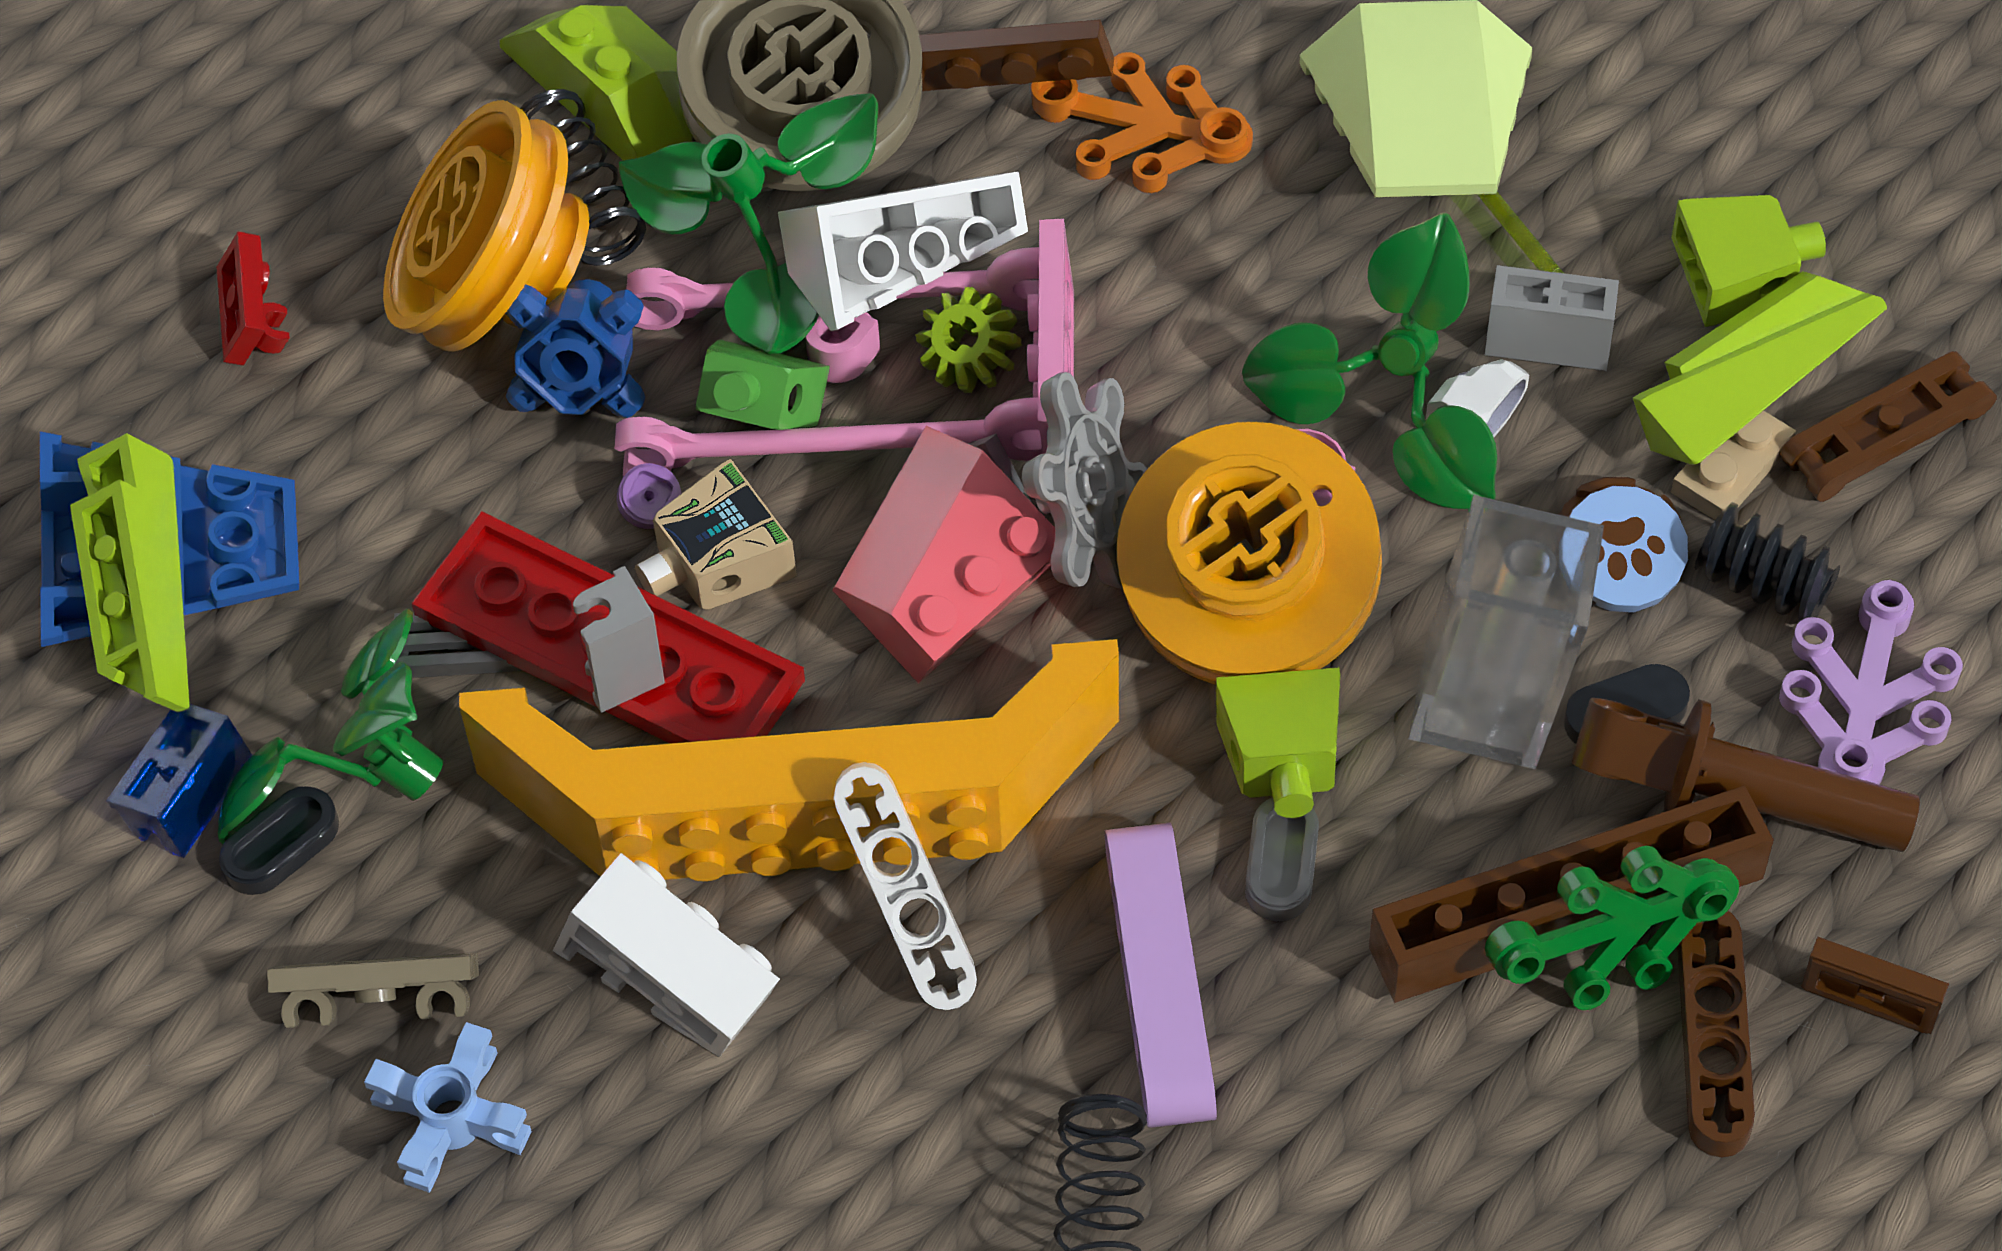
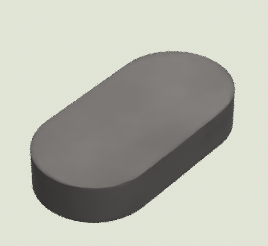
M1272 797L1263 802L1255 812L1245 894L1251 909L1265 919L1271 921L1291 920L1303 913L1310 903L1319 829L1318 817L1313 808L1304 816L1285 818L1275 812Z

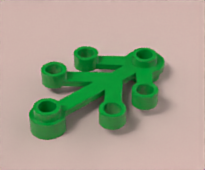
M1641 846L1629 852L1621 863L1623 875L1636 892L1648 893L1660 887L1668 891L1667 893L1644 899L1600 880L1591 868H1574L1567 872L1559 881V895L1569 910L1575 914H1585L1594 909L1604 912V914L1541 935H1537L1533 927L1527 922L1511 921L1495 929L1485 943V954L1501 978L1516 984H1523L1534 980L1541 974L1546 960L1602 942L1583 965L1576 967L1566 976L1563 983L1564 990L1577 1009L1591 1010L1604 1003L1610 994V985L1605 979L1651 925L1663 921L1665 922L1647 944L1635 948L1628 955L1625 967L1636 985L1641 989H1653L1666 982L1672 973V964L1667 957L1697 923L1718 919L1730 909L1739 892L1738 879L1729 867L1718 864L1715 860L1708 858L1698 859L1681 867L1663 859L1654 847Z

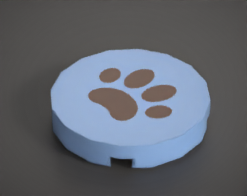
M1611 486L1588 495L1572 510L1560 537V563L1569 584L1580 595L1583 593L1588 599L1595 601V605L1608 611L1637 612L1658 604L1678 584L1688 561V536L1678 514L1661 497L1638 487Z

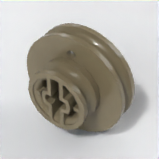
M700 0L688 16L678 42L677 74L682 112L696 142L708 144L719 135L736 134L745 140L752 152L759 147H763L769 156L788 162L778 149V139L786 125L797 115L809 108L836 98L855 94H874L878 101L876 146L871 162L865 171L856 178L858 179L879 167L898 150L911 132L917 119L922 98V48L918 30L912 16L901 0ZM766 166L763 167L765 172L764 187L788 191L820 190L809 186L803 179L800 171L794 175L787 176Z

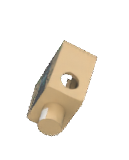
M731 459L719 465L656 513L653 518L657 547L660 552L635 565L637 576L646 591L659 596L682 583L697 605L702 609L708 610L797 576L792 540Z

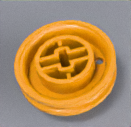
M497 100L478 108L452 132L435 154L419 180L405 208L393 239L386 265L383 287L384 309L391 324L411 334L423 333L426 340L432 345L445 351L454 352L462 350L478 341L501 318H503L505 323L518 328L505 313L516 300L525 284L532 286L547 298L546 305L567 288L585 248L589 230V213L587 205L580 197L572 193H564L568 172V150L565 138L557 127L544 120H529L525 112L508 101Z
M1236 422L1212 427L1185 438L1158 457L1145 471L1131 492L1122 513L1117 538V564L1119 577L1130 611L1149 643L1168 662L1183 672L1216 685V677L1321 669L1338 657L1353 642L1371 614L1381 582L1382 549L1377 515L1372 500L1356 472L1337 452L1317 438L1287 426L1264 422ZM1318 489H1326L1332 494L1331 501L1325 506H1318L1313 493ZM1210 523V527L1201 532ZM1246 539L1254 550L1262 545L1263 548L1250 555L1242 543L1234 548L1233 546L1235 543Z

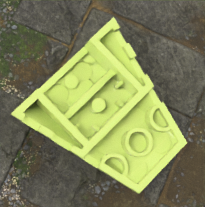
M1478 0L1359 3L1300 54L1302 70L1305 75H1312L1315 80V92L1322 104L1328 103L1331 108L1333 124L1340 136H1347L1350 142V154L1375 197L1497 194L1508 151L1509 135L1513 131L1517 104L1522 96L1525 85V73L1527 68L1529 69L1532 58V47Z

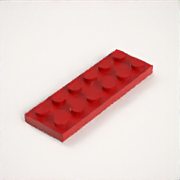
M481 511L411 603L414 615L429 622L430 625L444 632H450L466 640L468 644L482 651H488L506 660L508 664L597 707L592 695L594 692L592 677L586 675L585 671L588 656L580 631L593 621L606 618L610 612L608 607L596 605L587 612L576 614L574 613L573 602L583 591L613 578L614 575ZM638 587L654 614L665 683L605 712L670 744L767 736L805 682L804 667Z

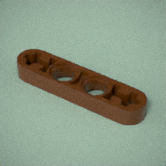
M1727 911L1718 919L1697 923L1677 946L1688 1129L1691 1140L1698 1149L1708 1155L1721 1158L1733 1156L1744 1149L1750 1139L1755 1118L1742 931L1739 921L1731 912ZM1707 929L1712 930L1715 940L1720 942L1715 957V964L1704 966L1706 945L1704 939L1699 936L1701 930ZM1702 987H1719L1725 990L1731 997L1732 1005L1723 1012H1710L1697 1003L1694 994ZM1707 1047H1722L1734 1056L1737 1065L1728 1073H1713L1704 1068L1700 1063L1698 1055ZM1727 1094L1725 1099V1117L1727 1122L1733 1123L1730 1133L1718 1132L1716 1122L1711 1121L1716 1103L1715 1095Z

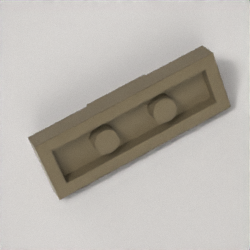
M478 953L279 965L267 969L268 993L290 992L281 1009L282 1021L286 1028L299 1026L298 1007L303 1000H312L319 1006L321 1026L333 1024L337 1009L335 1001L328 991H355V1003H372L396 1000L395 988L425 985L419 991L416 998V1011L420 1019L432 1017L433 1008L431 1001L437 991L448 992L453 997L455 1017H462L467 1015L469 1011L470 997L467 989L458 981L472 980L479 976Z

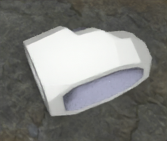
M1503 359L1459 373L1455 377L1446 379L1428 402L1426 419L1439 407L1448 405L1460 406L1472 410L1479 415L1488 425L1493 437H1495L1507 423L1528 388L1529 374L1513 362Z

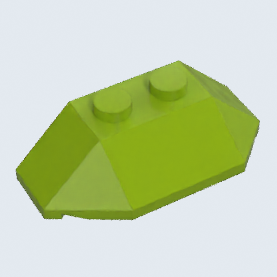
M576 6L547 14L500 39V48L544 89H566L575 92L584 103L586 112L584 118L590 119L595 124V135L622 160L643 157L670 145L692 142V134L686 124L680 101L677 51L627 6ZM558 100L576 117L578 107L573 100ZM582 122L590 130V127L585 122Z

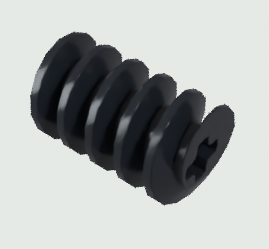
M1731 502L1710 527L1696 558L1695 570L1706 562V577L1712 582L1720 581L1730 571L1729 588L1731 591L1740 593L1753 582L1752 599L1755 603L1763 604L1776 593L1775 610L1778 614L1787 615L1799 604V622L1810 617L1817 618L1834 587L1840 571V565L1834 570L1828 567L1830 547L1824 545L1810 559L1805 556L1806 536L1801 534L1788 548L1782 546L1783 525L1778 523L1765 537L1759 535L1761 515L1754 513L1740 526L1736 524L1738 504Z

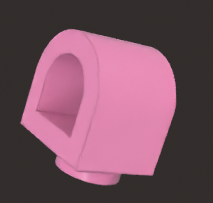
M867 312L854 318V322L830 331L819 316L815 325L805 337L808 361L829 365L827 382L843 383L855 379L862 374L880 351L878 320L872 318Z

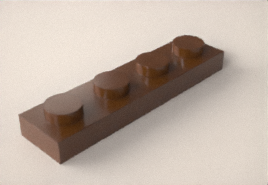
M1101 19L919 35L922 48V91L970 89L973 87L1009 84L1022 85L1034 82L1071 79L1082 80L1086 78L1112 76L1114 55Z

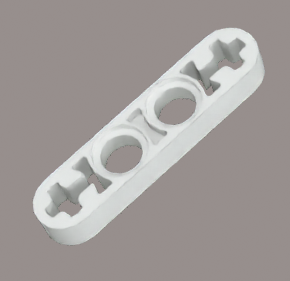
M867 762L852 764L842 771L836 781L834 801L837 812L919 994L926 1003L934 1008L943 1010L959 1008L969 1001L975 991L977 976L974 961L893 780L887 771L877 764ZM860 777L864 778L868 786L879 783L883 788V791L876 796V807L881 819L884 820L894 812L899 820L898 823L878 826L866 837H861L858 831V827L870 826V819L864 806L861 803L849 805L846 801V797L853 793V780ZM889 837L899 838L906 842L912 854L907 868L894 874L885 873L878 869L872 858V852L876 844ZM917 898L926 899L933 903L939 914L935 927L928 933L920 935L907 931L899 918L904 904ZM946 935H950L953 944L941 945V953L950 969L962 967L965 973L957 978L958 990L947 993L942 985L931 987L928 981L935 977V964L929 951L917 959L912 950L932 947Z

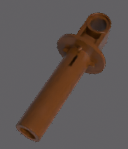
M1591 698L1571 763L1582 770L1602 777L1628 780L1664 790V812L1692 803L1695 794L1711 797L1745 785L1760 813L1898 852H1904L1912 838L1920 806V797L1918 795L1713 738L1716 728L1714 722L1710 725L1712 708L1711 703L1699 699L1693 706L1685 724L1649 715L1631 706L1607 699Z

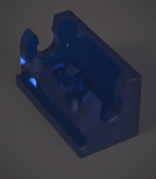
M190 704V707L184 711L176 712L170 710L106 801L111 808L117 810L131 832L140 840L146 842L153 832L170 854L185 858L221 806L233 778L252 756V753L229 716Z

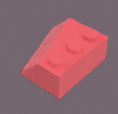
M926 426L832 591L919 684L1051 567L1055 527L983 450Z

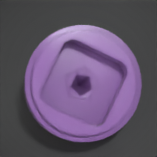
M646 463L635 466L625 474L617 490V505L620 513L629 523L636 527L653 529V518L656 513L681 495L679 482L672 472L661 465Z

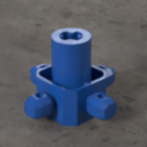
M585 279L569 284L561 294L546 305L547 298L532 286L525 284L516 300L505 313L519 329L523 328L515 351V373L517 375L511 380L506 394L508 402L519 412L533 411L547 401L559 413L582 415L603 398L601 404L616 416L626 419L639 411L644 404L645 395L642 387L630 374H626L633 351L632 328L639 322L644 307L642 301L630 290H621L613 293L609 287L601 282Z

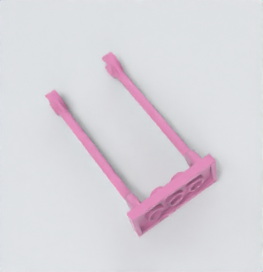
M1064 219L1039 220V247L1010 250L998 256L987 270L943 272V276L927 284L918 285L896 297L897 299L941 297V293L949 292L952 296H961L965 287H973L979 292V295L995 294L1002 300L1001 305L1017 311H1028L1029 330L1034 332L1033 344L1027 345L1029 382H1033V398H1022L1004 402L996 406L986 416L985 420L692 434L651 417L626 418L616 423L614 449L620 452L624 451L623 476L630 469L641 464H658L671 471L672 468L682 467L695 458L914 448L926 426L967 444L997 434L1008 457L1013 460L1029 461L1040 454L1046 453L1048 447V423L1040 401L1041 386L1044 381L1060 372H1068L1074 377V287ZM648 267L637 269L627 274L626 290H630L640 298L644 305L639 322L635 327L645 330L669 329L679 324L681 320L692 318L706 308H724L726 295L733 283L702 285L662 268ZM658 297L664 299V301H648L641 298ZM633 447H647L650 449H636Z

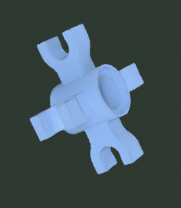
M466 1022L457 1040L450 1063L433 1066L424 1071L419 1077L411 1075L390 1063L375 1059L364 1081L366 1088L374 1090L370 1098L372 1105L390 1111L406 1112L418 1116L420 1120L415 1134L408 1141L397 1161L399 1168L407 1171L403 1178L405 1185L430 1193L440 1172L447 1150L465 1147L477 1137L485 1139L504 1150L521 1155L532 1132L530 1126L523 1124L527 1116L526 1110L507 1103L491 1102L477 1097L476 1094L481 1080L490 1070L498 1054L496 1047L489 1045L493 1037L491 1030ZM452 1100L462 1102L456 1110L450 1113L439 1114L434 1112L444 1102Z

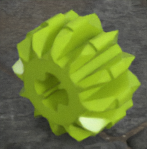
M973 287L964 288L959 302L949 292L941 293V304L944 310L940 314L931 309L923 310V317L933 325L932 329L923 330L915 334L916 341L920 345L929 348L920 358L922 366L928 370L937 369L935 380L944 387H948L956 381L958 388L964 393L973 392L978 378L987 387H996V376L993 370L997 366L1006 371L1014 370V362L1004 355L1005 350H1014L1022 346L1021 338L1014 333L1008 332L1017 323L1016 315L1010 310H1001L1002 300L995 294L988 293L981 299L979 292ZM965 333L978 337L972 347L960 344L961 338Z

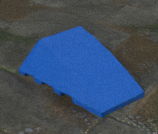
M40 431L42 586L40 587L41 647L91 636L70 505L88 496L77 459L105 444L92 441L91 448L62 443V435ZM170 456L174 465L184 616L299 590L295 480L214 464L211 465L209 471L180 465V458Z

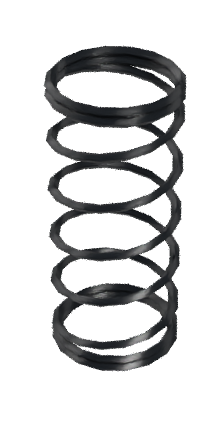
M566 89L547 90L536 94L520 108L525 114L534 108L527 115L529 120L542 107L557 100L569 99L577 104L578 112L576 117L564 119L553 126L558 128L566 123H571L569 127L561 131L565 140L575 133L582 122H585L590 127V135L587 140L574 142L567 146L568 151L580 146L569 152L568 158L581 152L589 144L597 145L602 152V157L598 163L588 164L574 171L567 177L566 185L592 175L600 167H607L613 172L614 179L609 186L600 187L586 194L582 198L585 204L593 203L607 195L611 190H620L625 195L623 207L608 208L592 215L589 218V229L604 226L616 220L619 216H629L637 220V226L634 231L623 240L604 247L585 246L584 251L603 252L618 248L631 240L629 244L619 251L606 256L591 257L582 254L580 261L584 264L600 266L609 265L624 259L633 253L643 241L646 233V224L637 213V210L628 208L630 201L623 186H616L619 178L618 169L613 164L604 163L607 157V147L601 141L592 140L596 133L595 124L590 119L584 118L586 112L582 99L575 92Z
M1087 1094L1072 1098L1063 1104L1058 1112L1059 1126L1057 1131L1060 1140L1068 1148L1059 1155L1056 1166L1059 1174L1068 1182L1058 1189L1055 1196L1058 1209L1066 1215L1055 1227L1053 1235L1056 1243L1065 1251H1082L1098 1247H1117L1141 1251L1138 1246L1121 1241H1095L1069 1248L1061 1238L1062 1227L1069 1220L1084 1226L1113 1231L1129 1230L1138 1227L1144 1221V1217L1139 1211L1117 1205L1089 1207L1073 1213L1064 1208L1062 1196L1064 1191L1071 1185L1087 1192L1107 1196L1131 1195L1141 1191L1146 1185L1139 1176L1117 1170L1086 1173L1073 1179L1065 1173L1063 1162L1071 1151L1088 1158L1108 1162L1132 1161L1140 1158L1146 1151L1141 1142L1132 1139L1133 1136L1143 1131L1147 1124V1114L1142 1106L1131 1099L1111 1094ZM1101 1108H1120L1132 1112L1139 1118L1138 1122L1133 1125L1119 1129L1086 1128L1069 1121L1072 1117L1083 1112ZM1064 1130L1072 1136L1084 1140L1072 1144L1067 1140ZM1119 1142L1139 1148V1151L1131 1155L1112 1156L1089 1152L1080 1147L1096 1143ZM1098 1177H1120L1134 1180L1138 1183V1186L1131 1189L1111 1190L1084 1185L1080 1182ZM1097 1212H1120L1131 1214L1137 1217V1220L1125 1224H1106L1086 1220L1079 1216Z

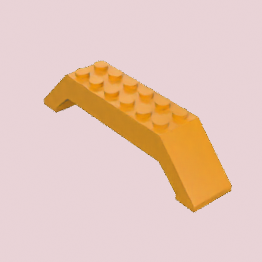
M1117 639L1051 644L1052 660L990 718L592 750L529 705L525 688L459 693V708L477 774L600 877L620 853L633 863L636 860H640L649 864L661 874L664 880L690 878L695 881H713L723 875L753 872L763 876H776L787 872L789 869L813 867L838 871L848 869L855 864H861L837 812L834 801L836 781L842 771L852 764L861 762L877 764L887 771L894 782L927 858L953 856L957 859L971 860L980 858L986 853L1002 852L1119 722V652ZM863 777L853 780V793L846 797V801L849 805L861 803L870 819V826L858 827L861 837H866L880 825L899 822L894 812L884 820L881 819L876 807V796L883 791L879 783L868 786ZM894 837L885 838L878 842L872 852L873 862H888L894 865H908L912 857L911 849L907 843Z

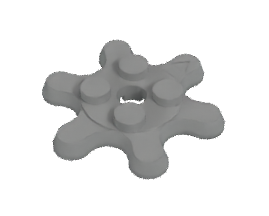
M1060 372L1044 381L1040 389L1041 406L1048 423V447L1046 453L1040 454L1024 464L1022 470L1023 487L1028 496L1036 499L1040 511L1045 514L1051 513L1055 522V542L1051 554V570L1055 579L1072 587L1084 586L1090 576L1093 558L1100 581L1103 584L1123 589L1117 564L1118 529L1127 500L1147 468L1141 462H1129L1124 455L1120 443V425L1124 415V396L1119 383L1114 378H1108L1092 385L1087 390L1085 404L1083 405L1074 377L1068 372Z

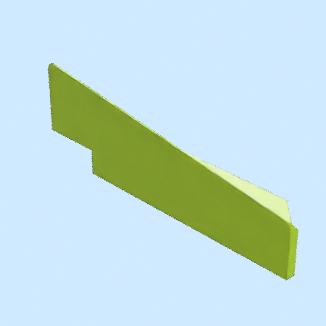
M1802 271L1665 361L1670 380L1633 397L1650 451L1692 465L1700 463L1887 310L1885 301L1881 297Z
M126 433L77 459L88 496L70 505L97 673L143 695L148 700L180 712L188 709L190 704L174 465L172 458L167 453Z

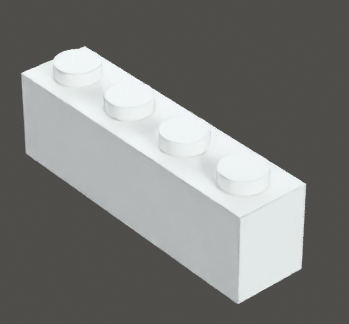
M1019 172L976 177L778 212L788 274L830 331L838 330L854 322V318L870 310L879 309L896 300V297L918 285L927 284L943 276V272L963 262H970L1028 232Z

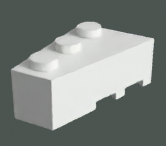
M620 853L571 911L553 951L568 961L579 952L607 970L601 977L602 983L618 993L626 984H629L655 1004L651 1009L652 1015L720 1057L768 998L780 979L771 972L772 967L769 961L759 951L746 944L738 946L718 930L719 924L717 920L705 908L693 902L685 904L667 890L666 881L656 869L640 860H636L633 863Z

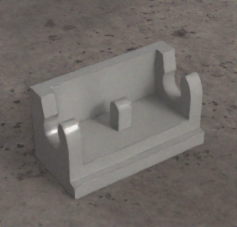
M1497 265L1485 355L1607 371L1619 280Z
M625 566L613 571V578L580 593L573 602L574 613L576 614L587 612L596 605H603L609 608L610 614L606 618L595 620L580 631L588 656L585 664L586 675L592 677L594 688L592 693L593 700L601 713L665 683L654 614Z

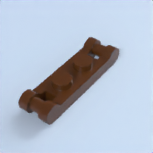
M1952 351L1798 433L1784 444L1779 456L1792 471L1800 470L1808 479L1806 488L1819 502H1824L1838 494L1847 483L1965 419L1975 420L1981 417L1995 404L1997 395L1984 381L1976 382L1968 373L1970 365L1957 351ZM1949 389L1953 395L1948 396L1943 390ZM1830 448L1837 455V458L1826 463L1819 454Z

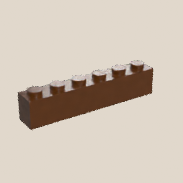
M1744 785L1372 909L1369 949L1394 1003L1495 970L1485 954V943L1490 934L1505 923L1524 921L1533 927L1537 935H1541L1604 914V912L1597 909L1585 914H1575L1569 910L1559 895V881L1567 872L1574 868H1591L1600 880L1644 899H1649L1668 891L1659 887L1648 893L1636 892L1623 875L1621 863L1625 856L1635 848L1651 846L1658 851L1663 859L1681 867L1698 859L1708 858L1715 860L1718 864L1725 865L1732 870L1738 879L1739 887L1764 878L1774 839Z

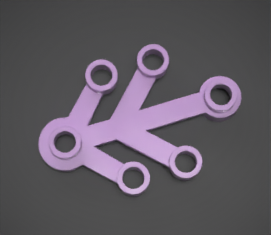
M1892 580L1881 581L1870 586L1863 595L1859 609V621L1862 627L1868 631L1858 679H1856L1833 649L1834 632L1829 623L1820 618L1810 617L1801 620L1795 628L1792 640L1793 651L1802 660L1809 661L1848 712L1849 719L1846 732L1841 729L1819 702L1822 686L1818 677L1813 673L1805 670L1790 672L1783 680L1779 695L1781 705L1788 712L1799 717L1823 749L1819 757L1818 767L1880 784L1883 779L1886 763L1921 745L1932 746L1941 743L1947 736L1951 724V714L1947 707L1940 702L1933 700L1922 701L1914 707L1909 723L1872 739L1875 721L1934 691L1946 692L1953 689L1958 683L1963 667L1962 660L1955 651L1945 647H1937L1926 653L1920 668L1884 685L1894 637L1906 631L1914 610V601L1911 594L1899 582ZM1879 601L1891 602L1895 604L1896 607L1884 606ZM1803 636H1817L1823 643L1817 645L1810 644L1803 639ZM1943 665L1951 673L1946 675L1938 674L1931 666ZM1796 687L1803 688L1811 696L1805 698L1797 697L1790 690ZM1920 719H1934L1939 723L1940 727L1928 728L1920 722ZM1843 759L1856 760L1860 762L1862 766H1849L1843 761Z

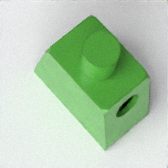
M717 340L706 352L696 401V410L777 430L817 426L830 366L783 354L768 355L754 347ZM796 385L797 395L793 407L788 406L790 393Z

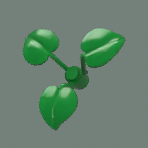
M871 93L848 95L816 105L797 115L786 125L778 139V149L788 162L769 156L763 147H759L752 152L742 137L730 133L719 135L708 144L699 142L678 143L643 157L619 162V173L628 200L633 208L637 210L640 217L650 227L661 233L674 235L693 231L706 220L710 202L720 201L722 195L729 200L735 201L765 261L766 270L755 269L748 271L733 283L724 303L725 317L730 329L741 341L768 355L782 353L798 344L811 331L819 314L788 274L786 263L777 266L775 255L751 207L750 200L755 198L763 187L765 179L763 167L766 166L787 176L794 175L800 171L805 182L817 189L837 188L850 183L865 171L874 154L877 138L878 101L874 94Z
M1441 213L1423 223L1393 234L1378 246L1370 258L1367 279L1375 301L1386 311L1402 313L1400 321L1382 337L1379 345H1374L1369 350L1350 359L1337 361L1339 353L1338 342L1335 335L1329 329L1313 323H1293L1275 330L1252 349L1244 363L1242 376L1244 384L1277 416L1296 424H1314L1331 416L1343 402L1345 384L1339 373L1349 372L1373 360H1380L1384 368L1394 375H1412L1414 377L1411 419L1416 428L1404 432L1394 442L1392 452L1398 475L1411 491L1431 503L1453 509H1473L1488 506L1496 498L1497 449L1491 430L1479 415L1472 410L1460 406L1448 405L1439 407L1427 419H1425L1423 414L1425 382L1430 375L1425 364L1437 351L1438 334L1436 331L1447 328L1461 315L1468 300L1470 286L1468 260L1463 241L1448 213Z
M410 609L404 610L361 648L347 669L342 682L341 693L344 697L351 700L362 692L363 698L360 701L358 710L347 720L337 735L333 752L343 757L369 743L363 755L370 762L369 767L294 744L285 746V741L279 737L272 739L244 763L230 783L218 817V841L224 844L228 839L229 832L267 798L278 782L284 766L296 759L362 778L373 787H376L384 780L411 801L421 797L430 788L442 769L443 759L412 737L413 731L404 725L417 720L416 710L411 697L412 671L404 662L394 665L405 646L411 623L413 622V612Z

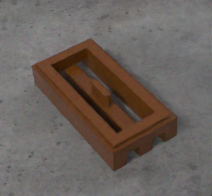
M1817 936L1801 987L1806 991L1919 1032L1931 1034L1949 983Z

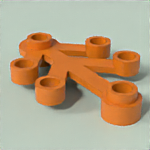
M1132 52L1120 53L1114 57L1113 73L1110 79L1112 85L1117 90L1129 92L1138 106L1078 92V83L1072 79L1034 82L1031 84L1032 107L1045 121L1058 123L1068 119L1070 115L1127 128L1101 140H1086L1077 147L1076 170L1082 177L1089 180H1098L1105 177L1111 170V161L1163 139L1172 138L1185 141L1159 154L1153 152L1143 153L1133 161L1132 181L1134 186L1144 193H1155L1166 186L1168 174L1204 159L1219 164L1239 161L1250 152L1253 145V131L1245 117L1239 111L1232 108H1217L1201 85L1199 71L1189 65L1175 66L1167 73L1166 95L1175 104L1187 105L1195 119L1174 114L1146 74L1143 58ZM1124 70L1135 71V73L1129 75L1120 72ZM1189 83L1191 86L1179 87L1176 84ZM1089 157H1098L1101 160L1097 162H1089L1085 159ZM1154 170L1158 173L1155 175H1145L1142 172Z

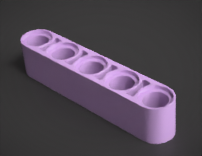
M1169 822L1105 830L1108 873L1143 1106L1147 1114V1127L1216 1120L1214 1081L1172 824Z

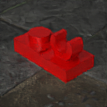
M237 231L216 268L223 362L244 366L255 347L267 353H280L290 339L289 332L271 328L280 327L288 314L287 308L274 302L263 304V295L268 285L270 270L268 262L262 261L261 237Z

